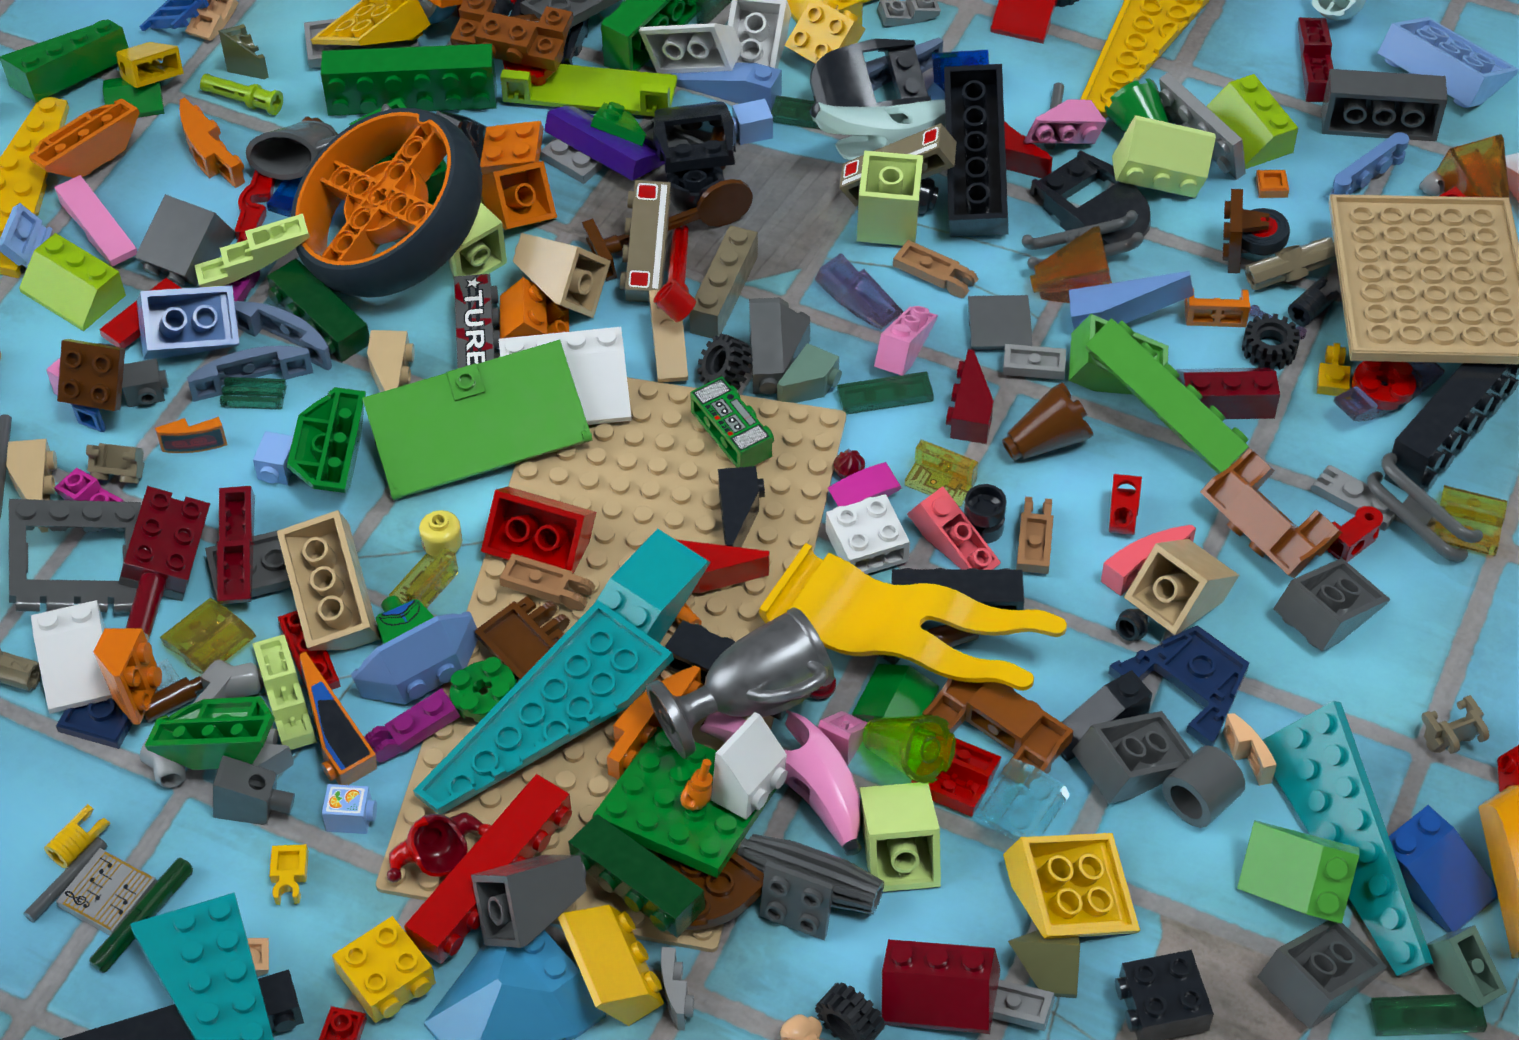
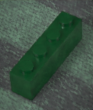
M297 258L267 275L269 283L268 294L271 300L276 305L281 304L286 311L310 324L325 340L330 355L333 354L338 360L344 362L368 346L370 337L367 324L325 284L317 279Z
M598 814L568 841L570 855H580L586 872L597 879V882L605 891L609 893L615 892L622 897L631 910L635 912L641 911L648 916L653 925L660 931L665 932L667 930L678 938L705 909V897L702 888Z

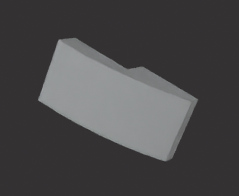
M880 0L878 5V11L884 26H902L919 23L937 17L941 12L937 0Z
M662 947V982L667 1009L677 1030L685 1031L686 1017H693L694 995H688L687 981H682L683 962H677L676 948Z

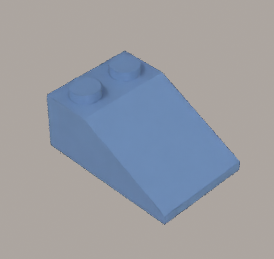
M232 285L140 291L137 298V309L143 359L177 357L239 346Z

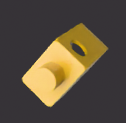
M146 42L116 53L122 80L136 88L184 74L178 46Z

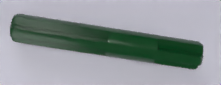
M177 858L90 957L89 962L94 969L101 973L107 972L135 939L130 924L154 917L191 875L193 868L187 860Z

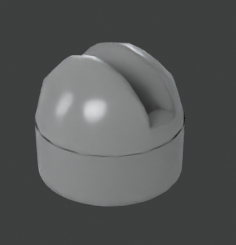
M1435 170L1424 178L1419 188L1429 196H1437L1444 191L1445 180Z

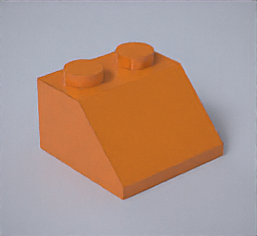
M544 161L482 175L484 205L502 221L504 230L557 218Z

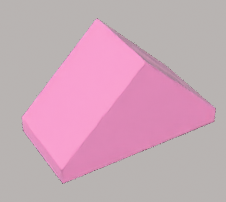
M841 711L820 720L818 728L837 748L848 766L872 724Z

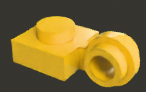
M1333 343V346L1327 345L1325 363H1320L1318 368L1316 394L1348 397L1351 366H1343L1346 347H1341L1340 343Z

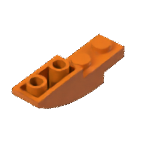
M185 97L180 99L179 110L186 142L192 157L200 169L209 178L220 173L235 188L244 184V165L237 155H232L227 151L219 138L221 131L217 123L204 116L199 106H193Z
M692 666L667 677L661 682L672 695H687L703 687L701 683V668ZM647 691L637 698L613 725L615 746L607 756L608 775L618 780L644 744L655 734L657 727H661L651 706Z

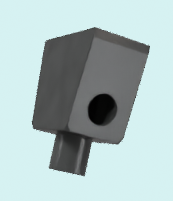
M222 756L213 783V818L265 825L269 821L272 810L291 813L295 793L276 789L277 774L274 771Z

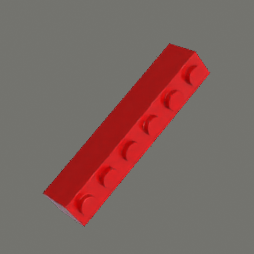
M538 774L531 779L404 925L406 934L421 952L440 964L449 955L453 956L458 952L465 936L471 929H477L481 925L471 875L533 858L537 852H543L548 846L553 833L559 827H564L571 818L572 809L568 792Z

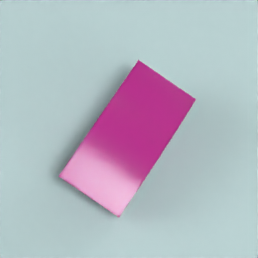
M886 462L858 471L828 487L838 507L884 494L889 497L902 489Z
M78 468L74 469L54 487L55 491L64 500L124 502L123 499L101 488L98 479Z

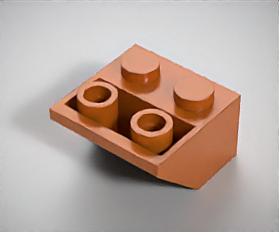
M521 278L500 295V339L569 332V309L555 304L536 284L526 278Z
M105 628L93 653L113 700L133 724L140 725L145 712L151 706V699L156 688L162 682V671L156 664L152 654V646L147 642L143 629Z

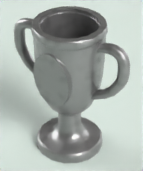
M793 607L785 614L757 628L726 649L712 664L703 687L684 696H674L662 682L656 680L647 684L646 690L651 706L667 738L678 754L685 759L696 750L692 728L699 720L716 711L736 717H750L754 712L765 717L786 711L803 702L813 691L832 683L834 680V670L817 631L805 614Z

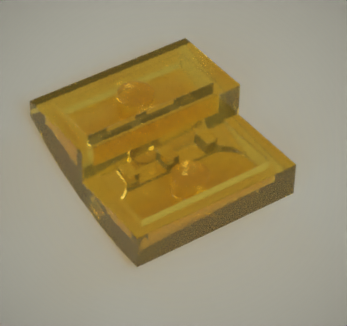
M1444 485L1439 505L1444 507L1464 527L1469 530L1478 529L1482 531L1483 538L1476 543L1462 541L1438 521H1435L1433 531L1449 545L1496 556L1508 501Z
M209 598L160 636V639L166 648L182 656L188 667L203 674L214 661L218 659L226 661L255 638L256 635L234 613L223 605L218 604L217 601Z

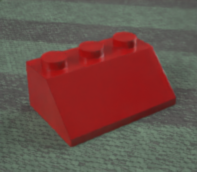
M509 486L496 489L481 552L507 560L510 559L513 553L572 571V574H574L590 542L597 512Z

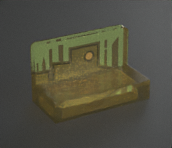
M921 439L915 448V464L905 478V486L927 495L933 494L943 486L956 504L961 507L967 492L976 483L978 461Z
M446 548L437 557L426 553L393 589L389 596H398L402 604L417 599L428 608L459 573L456 553Z

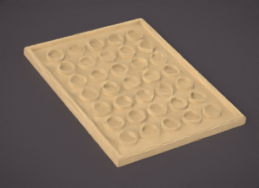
M1336 194L1329 196L1328 204L1350 361L1519 364V241L1509 198Z

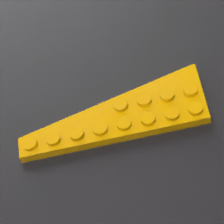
M1124 0L1080 100H1091L1105 119L1107 117L1105 106L1110 107L1113 103L1110 99L1111 96L1125 85L1136 80L1139 81L1210 0Z
M45 97L38 101L0 157V237L12 208L17 204L21 203L33 214L39 215L47 187L46 179L48 172L31 162L29 156L34 152L40 140L65 126L69 112L67 100ZM0 252V274L19 278L21 275V265L18 266Z

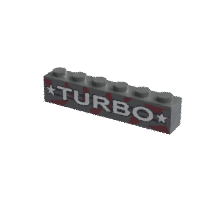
M490 274L454 276L457 367L461 368L500 357V353L495 352V349L499 348L500 331L494 330V326H500L499 309L493 308V304L499 303L497 285H491Z

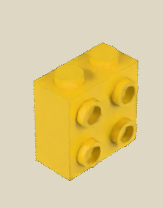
M810 0L784 46L815 64L823 55L832 50L858 43L866 28L857 23L860 18L846 9L843 14L838 12V5L832 1Z
M393 916L332 955L337 974L375 1023L383 1018L392 1017L400 1010L401 1006L413 998L422 997L436 984L432 965Z

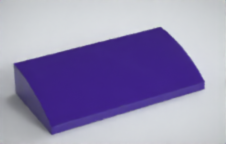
M564 106L547 112L544 130L546 133L632 181L665 164V161L660 162L657 151L643 144L640 146L591 127L594 116L580 108Z

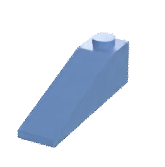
M735 63L732 71L671 74L677 75L676 86L734 103L741 104L765 99L770 112H772L782 95V70L758 63Z
M1190 271L1069 290L1070 311L1074 330L1090 314L1107 321L1112 318L1117 323L1121 320L1128 323L1193 296L1194 291Z

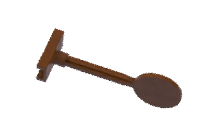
M729 179L709 187L700 197L697 207L669 217L668 231L701 219L708 226L715 227L729 225L739 220L752 204L753 194L748 184L741 180ZM593 218L582 222L588 236L586 237V242L591 252L611 261L605 279L606 282L617 278L612 255L621 252L623 245H629L630 235L622 234L617 236L615 234L604 239Z

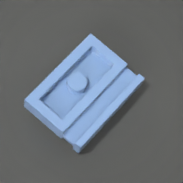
M19 203L12 208L0 237V252L18 266L23 265L27 268L33 251L50 237L52 228L50 226L47 228L43 226L40 218Z

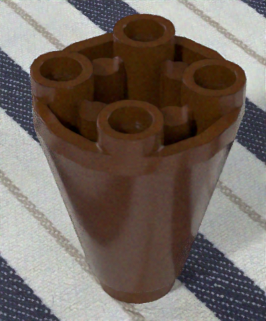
M1063 382L1051 388L1008 431L1007 437L1002 439L1004 448L1014 461L1019 458L1024 460L1079 444L1094 436L1089 424L1083 420L1087 416L1083 405L1079 400L1073 402L1070 399L1071 394Z

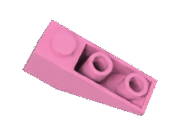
M1068 99L1036 117L1024 141L1026 143L1095 144L1106 124V120L1091 100Z
M910 306L881 333L874 367L903 376L912 367L938 315L930 313L927 308L922 306Z

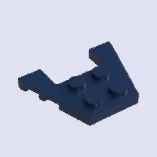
M1196 625L1178 635L1161 641V645L1146 652L1140 650L1133 658L1124 662L1118 660L1109 666L1108 674L1117 679L1132 670L1142 681L1152 671L1159 673L1205 707L1188 724L1186 732L1203 745L1214 746L1246 676L1249 662Z

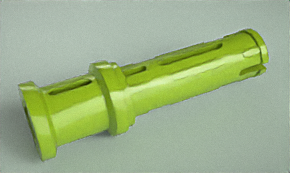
M204 74L200 80V89L202 91L245 102V105L251 109L260 108L267 110L271 115H277L283 105V93L279 90H265L258 84L246 86L210 74Z

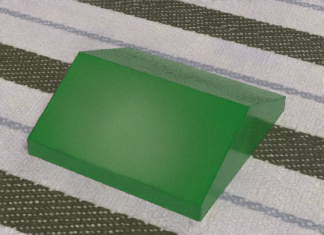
M122 78L103 80L105 105L114 104V101L122 98L138 108L140 112L138 118L165 114L161 81L136 88L122 80Z
M878 664L852 716L872 724V726L914 741L923 723L922 713L935 699L939 691V685L909 665Z

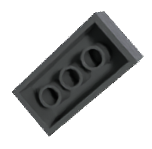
M1330 69L1321 108L1322 134L1389 138L1393 134L1401 132L1407 134L1409 140L1437 141L1447 104L1446 76Z

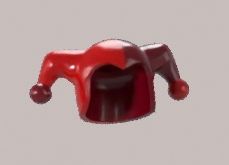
M467 812L450 818L443 814L422 816L411 826L407 839L398 844L389 853L390 870L387 872V879L392 883L398 882L402 878L400 871L402 866L413 862L416 863L423 873L429 876L442 877L448 875L468 852L467 841L464 836L472 832H478L482 837L491 825L483 824Z

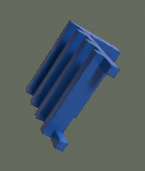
M167 0L139 27L142 31H146L149 27L151 29L187 27L189 23L186 19L196 18L199 15L197 9L207 8L209 3L207 0Z

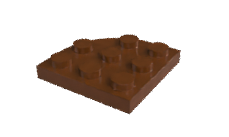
M735 852L718 878L660 853L656 854L658 858L704 890L705 909L691 923L687 930L706 929L724 924L744 912L762 895L764 873Z

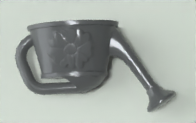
M383 104L381 107V111L392 109L387 104ZM319 121L299 122L256 136L249 142L246 148V158L256 171L267 177L280 180L300 178L304 176L306 170L320 151L337 134L335 129L327 123Z

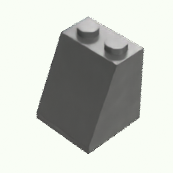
M165 194L135 258L143 264L142 269L154 276H159L160 273L168 275L167 278L178 285L184 286L185 282L197 286L198 279L194 265L219 258L221 256L220 248L230 245L236 235L235 231L215 212Z
M540 855L471 875L484 945L517 948L527 946L587 891L585 882L586 869L581 862L580 855Z

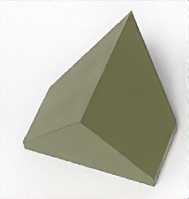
M244 24L218 30L227 72L259 79L269 78L265 57L263 54L256 55L255 52L259 51L257 45H254L251 35L247 34Z
M1039 930L1008 941L1038 989L1054 992L1055 997L1077 998L1080 957L1079 937L1044 939Z

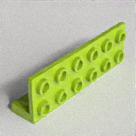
M560 64L557 71L547 78L545 84L535 86L531 83L530 72L502 69L500 76L503 102L551 107L573 106L582 110L598 111L604 102L607 104L615 102L624 106V110L633 115L655 117V110L672 106L677 85V75Z

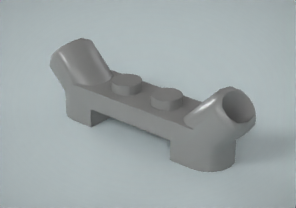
M220 659L214 661L200 676L204 691L194 703L203 699L237 698L258 694L261 690L257 666L253 663L232 666ZM145 741L140 751V760L154 769L157 784L165 788L181 785L186 779L185 766L148 751L145 747Z

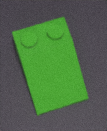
M1090 314L1071 333L1068 381L1096 392L1133 395L1086 350L1085 344L1108 322L1105 319ZM1134 332L1132 337L1140 345L1146 342L1157 353L1154 358L1164 366L1165 363H1168V345Z
M1254 820L1237 889L1301 913L1342 924L1359 859V848Z

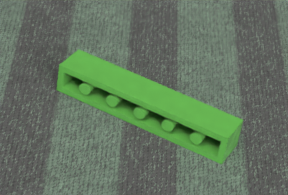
M1111 318L1085 344L1086 350L1217 474L1229 468L1249 449V446L1246 444L1249 439L1238 428L1234 427L1231 430L1223 423L1226 419L1225 416L1213 405L1207 408L1200 401L1203 396L1192 385L1189 384L1185 387L1177 379L1180 375L1168 363H1165L1164 366L1154 358L1157 353L1146 342L1140 345L1132 337L1134 331L1121 320L1117 323Z

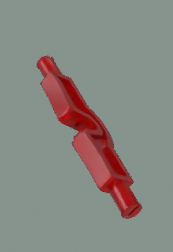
M255 170L250 185L239 196L238 206L240 215L235 227L236 243L247 240L245 231L262 226L267 216V211L264 205L257 203L270 202L272 200L274 185L277 179L262 175Z

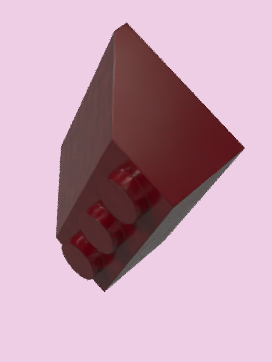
M1270 368L1176 369L1180 375L1177 379L1185 387L1189 384L1192 385L1203 396L1200 401L1207 408L1213 405L1226 419H1275L1280 398L1277 372Z
M888 939L882 968V1018L885 1021L884 1025L990 1034L1001 971L995 948Z

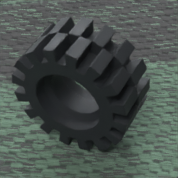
M1267 313L1262 315V319L1256 316L1253 318V322H1248L1245 328L1242 351H1244L1246 359L1250 358L1249 363L1254 365L1258 362V368H1264V365H1267L1272 370H1274L1276 365L1280 370L1284 369L1285 364L1288 366L1292 364V360L1296 358L1299 346L1300 331L1295 329L1296 324L1293 321L1287 324V317L1283 316L1282 320L1278 319L1279 314H1273V317L1269 318ZM1261 339H1274L1281 344L1269 345L1261 341Z
M727 334L716 335L712 337L713 342H707L706 346L708 349H703L701 352L704 356L703 359L698 360V364L701 365L697 369L698 374L701 375L699 380L705 385L722 376L729 386L733 385L738 390L741 387L740 382L745 383L747 380L744 377L745 373L750 374L751 368H748V364H752L753 358L749 357L752 354V350L748 349L749 345L732 336Z
M842 982L840 984L835 983L817 1003L815 1012L819 1013L817 1015L818 1019L824 1021L822 1025L832 1031L831 1035L833 1037H839L840 1040H874L885 1028L884 1018L880 1017L881 1013L878 1009L872 1007L874 1005L872 1001L865 1000L863 993L860 991L856 993L854 987L850 985L847 987Z

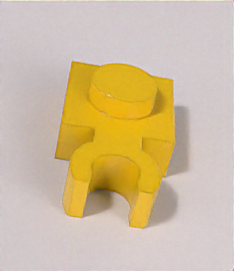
M307 844L272 846L269 877L271 883H276L272 891L276 905L281 904V896L285 892H292L294 904L300 903L301 892L297 882H307L309 856Z

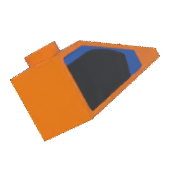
M304 652L300 654L301 671L324 760L321 763V767L330 781L336 780L339 785H350L377 769L376 754L310 657Z

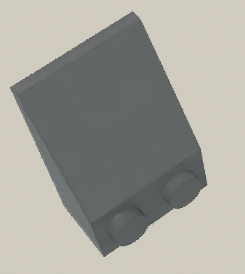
M1340 558L1291 580L1273 609L1282 616L1285 623L1303 634L1309 644L1324 651L1344 640L1387 605L1390 598L1343 558Z
M1162 711L1093 724L1072 750L1109 804L1133 799L1161 785L1166 777L1193 754Z
M1328 920L1279 947L1260 972L1258 978L1273 995L1277 996L1293 1012L1299 1021L1311 1029L1334 1014L1381 975L1388 966L1343 923L1340 924Z

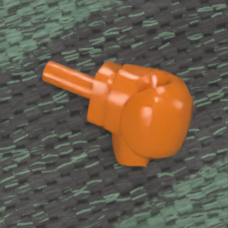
M703 760L701 768L696 770L682 791L680 801L682 806L688 810H701L712 797L713 777L709 773L710 760Z

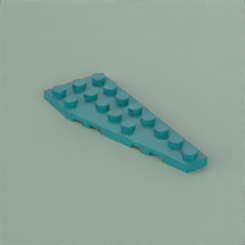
M597 600L413 790L415 796L437 814L446 813L628 708L646 689L647 684L653 682L674 660L672 652Z

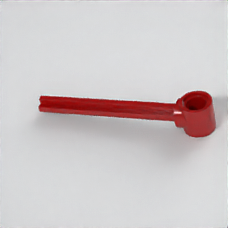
M686 225L673 229L668 282L660 288L653 300L662 311L677 323L690 314L697 302L689 294V289L685 284L689 228Z

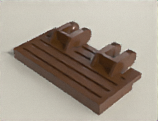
M526 596L518 603L513 601L477 628L474 633L494 657L499 658L502 664L508 666L513 672L515 679L520 681L564 635L562 631L567 629L570 619L565 614H559L555 619L553 618L540 628V626L554 616L558 607L552 601H549L537 608L536 604Z

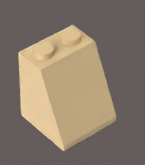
M521 233L515 248L513 262L555 304L594 318L611 261L578 246Z
M1190 539L1156 543L1124 598L1171 633L1178 635L1224 602L1239 574Z

